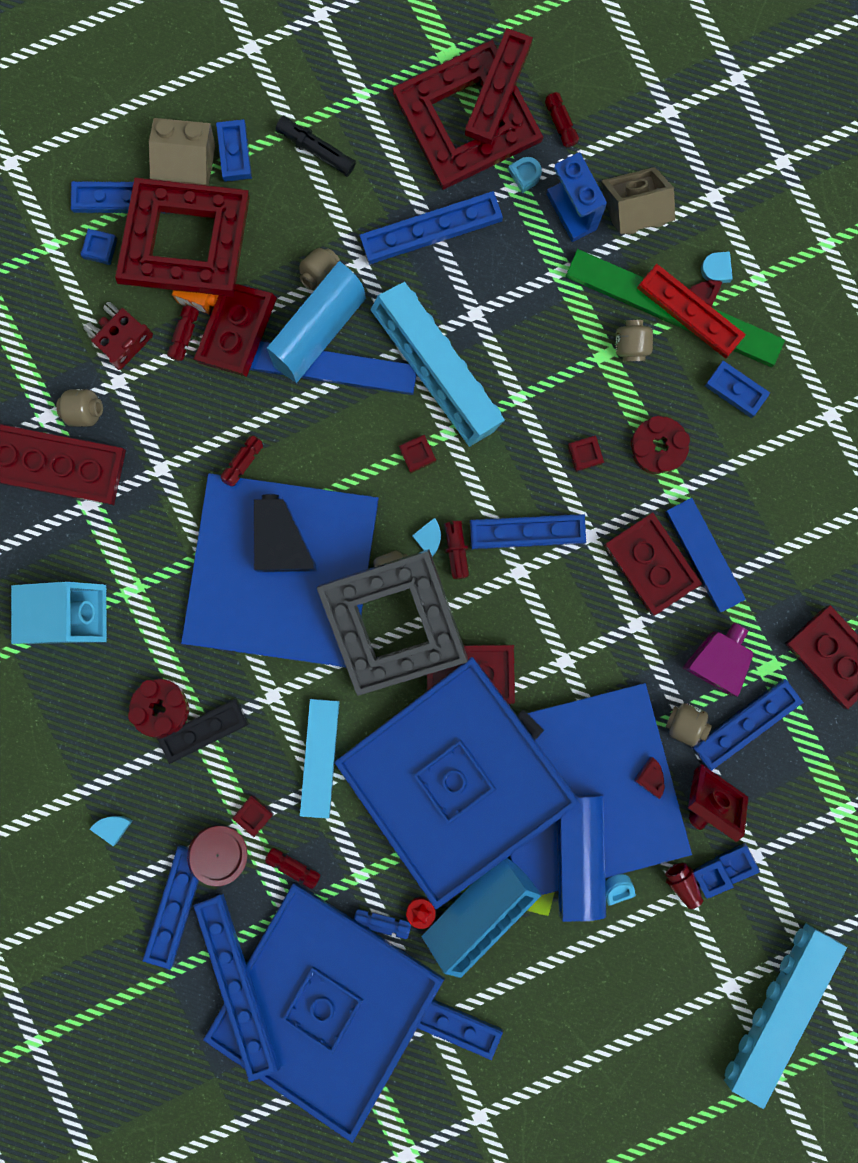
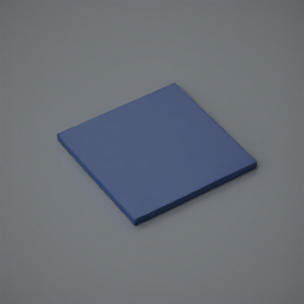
M208 473L181 644L346 667L317 587L321 584L369 569L379 498L240 478L235 486L231 487L222 481L221 475ZM276 494L279 495V499L285 500L314 559L316 571L257 572L254 570V499H262V495ZM360 604L357 607L362 617L363 604Z
M471 657L467 663L462 664L334 762L435 909L441 907L581 804L474 657Z
M646 683L528 713L545 729L535 741L575 795H603L606 878L692 855ZM650 757L657 760L664 775L665 789L660 799L634 781ZM557 821L510 855L511 861L529 877L541 895L558 891Z
M295 882L289 889L246 964L280 1068L278 1072L259 1079L353 1143L445 978ZM223 1004L203 1041L245 1069L225 1004Z

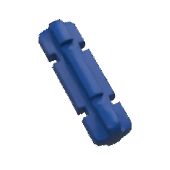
M357 909L355 912L354 920L364 927H369L371 931L390 936L394 933L396 937L407 939L409 936L411 924L406 920L400 919L397 922L394 917L374 912L372 915H369L368 911Z

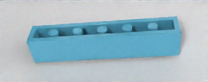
M403 282L377 296L370 310L467 445L471 447L495 432L505 421L499 408L492 403L481 383L476 381L468 370L466 362L458 356L451 346L449 339L442 334L435 324L433 317L426 312L419 302L416 293Z
M805 923L803 929L801 928L797 931L790 954L783 958L776 981L771 982L766 992L767 998L762 1008H758L754 1013L753 1025L748 1035L745 1034L740 1040L739 1052L735 1060L731 1061L725 1070L724 1081L730 1090L762 1109L765 1108L847 949L839 941Z

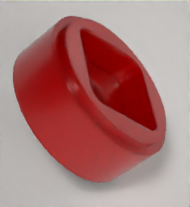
M417 897L408 904L406 917L413 927L425 929L434 922L436 910L428 898Z

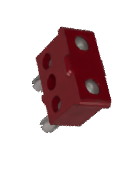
M107 302L106 304L117 314L115 315L104 305L103 309L113 318L109 321L106 317H102L98 322L102 327L100 331L91 322L86 323L97 333L96 335L86 326H84V330L92 337L91 341L110 358L109 362L116 369L120 370L153 337V333L145 324L141 325L125 309L121 308L118 310L111 302Z

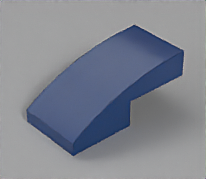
M744 843L713 858L693 870L706 899L734 888V883L760 873V869L747 844Z

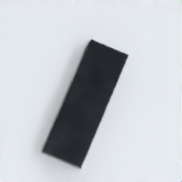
M234 699L184 724L176 733L173 732L164 738L157 739L168 763L171 764L249 725V722L238 699Z

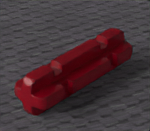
M554 92L546 97L545 104L548 110L552 112L550 115L559 135H562L563 145L569 148L578 143L579 137L576 130L572 128L574 125L565 105H562L563 100L560 93Z
M189 305L182 308L180 314L182 319L178 320L172 338L173 345H170L167 353L169 358L176 361L184 359L186 354L184 348L189 345L195 327L193 322L197 321L199 315L198 309Z
M252 435L245 441L244 444L246 446L240 448L229 463L230 468H226L221 474V479L225 484L231 487L235 486L240 479L238 476L244 474L255 458L253 455H257L263 447L262 441Z
M275 848L269 851L265 858L266 864L273 868L275 866L279 867L278 870L298 882L299 880L303 881V885L310 889L316 886L320 879L318 872L312 869L310 871L307 870V866L288 855L284 857L283 853Z

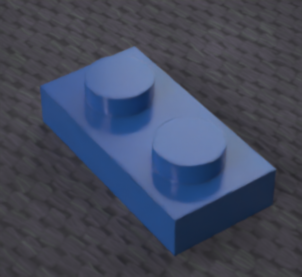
M245 120L217 122L221 170L224 182L252 179Z
M725 361L719 364L705 384L706 388L750 418L755 416L770 394L766 389Z

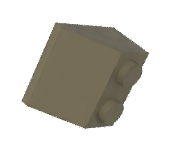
M153 118L149 138L150 179L209 186L216 147L211 123Z
M655 167L601 180L612 224L620 234H634L639 229L661 227L667 222L675 221L674 187Z

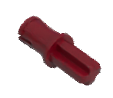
M453 521V524L450 522L444 523L448 545L445 551L449 553L453 579L467 578L469 576L466 557L468 546H465L462 521Z

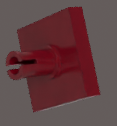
M701 764L694 770L688 804V809L693 811L689 815L690 823L698 830L704 829L710 823L734 841H739L745 835L748 796Z

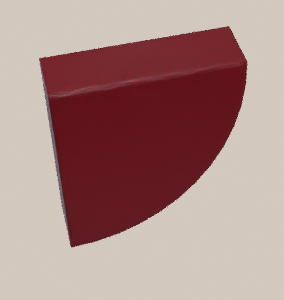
M708 280L692 286L689 290L712 307L722 282Z
M650 757L634 781L660 799L665 789L664 775L657 760Z

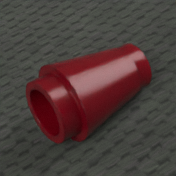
M683 862L671 866L665 873L667 877L666 883L688 909L699 907L703 903V899L693 869Z

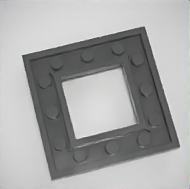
M430 549L321 584L317 587L357 696L468 662L464 645ZM410 589L428 642L376 657L357 605Z

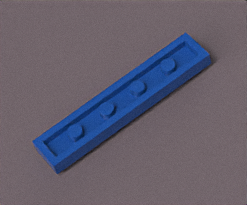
M492 191L360 234V240L370 265L502 222L503 216L495 193Z

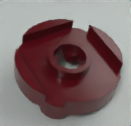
M654 416L644 421L635 430L631 438L635 463L642 470L650 474L674 471L685 461L689 452V434L685 432L684 428L677 421L668 417ZM663 439L667 450H661L659 453L654 450L656 445L653 443V440L659 441Z
M166 679L144 681L131 698L128 714L129 721L134 724L139 732L152 738H164L173 732L176 733L184 726L189 715V702L186 700L185 692L180 686ZM159 701H163L162 706L166 708L165 712H159L155 716L154 705L158 704Z

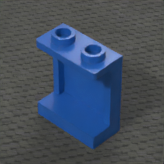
M580 152L555 164L554 170L561 183L547 189L546 193L572 242L597 230L607 205L606 199Z

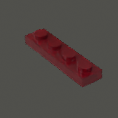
M506 28L466 126L465 136L492 145L532 46L533 37Z

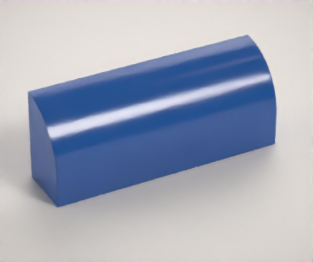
M576 795L581 804L557 821L559 917L563 922L595 921L604 919L607 916L603 795Z

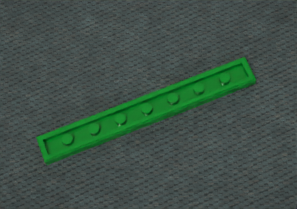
M577 249L566 273V278L691 332L637 289L643 281V277ZM715 309L746 334L733 351L771 368L775 365L785 339Z

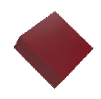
M425 434L399 446V450L410 473L436 462Z
M596 435L567 445L576 472L604 463Z
M251 795L232 819L251 836L255 837L274 813L255 796Z

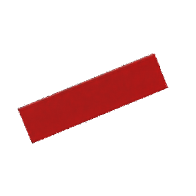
M658 264L652 268L637 287V289L725 359L746 335Z

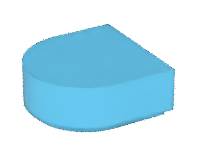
M523 157L509 165L508 171L521 192L524 193L539 182L542 168L536 159Z
M730 252L712 253L706 257L701 265V274L706 281L715 280L722 283L732 281Z
M619 874L606 880V901L608 906L636 896L629 876Z

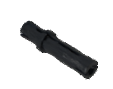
M285 115L279 119L275 128L276 132L294 142L296 148L300 150L305 149L343 173L346 177L352 173L356 160L312 134L310 128L301 127Z

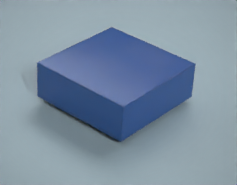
M87 229L81 251L82 258L111 265L118 238L113 234Z

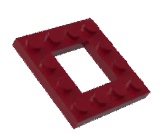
M493 40L392 88L393 95L442 190L543 141V135L517 85H515L502 117L501 123L503 126L498 128L492 145L475 139L455 149L432 105L478 82L483 87L498 50Z
M134 178L115 276L117 284L234 297L250 199L249 190ZM161 212L215 218L208 262L153 256Z

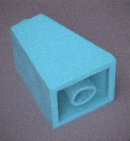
M78 582L11 585V644L107 642L106 585Z

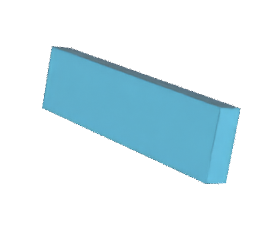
M310 699L300 816L330 818L340 701Z

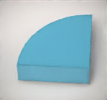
M435 518L412 535L423 551L430 549L432 557L438 550L441 540L440 527Z
M109 816L97 821L90 830L114 846L133 820L125 816Z

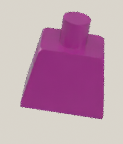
M733 623L726 636L720 632L710 633L685 663L683 669L727 695L738 697L753 657V651L741 645L749 631L743 626Z

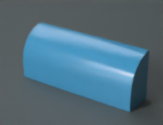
M340 261L267 347L274 368L295 383L300 380L366 299L365 290L360 280Z
M506 858L473 882L421 937L443 973L461 978L542 895L529 877L514 862Z

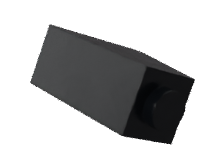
M265 494L262 495V499H254V570L257 572L316 571L314 559L285 500L279 499V495Z

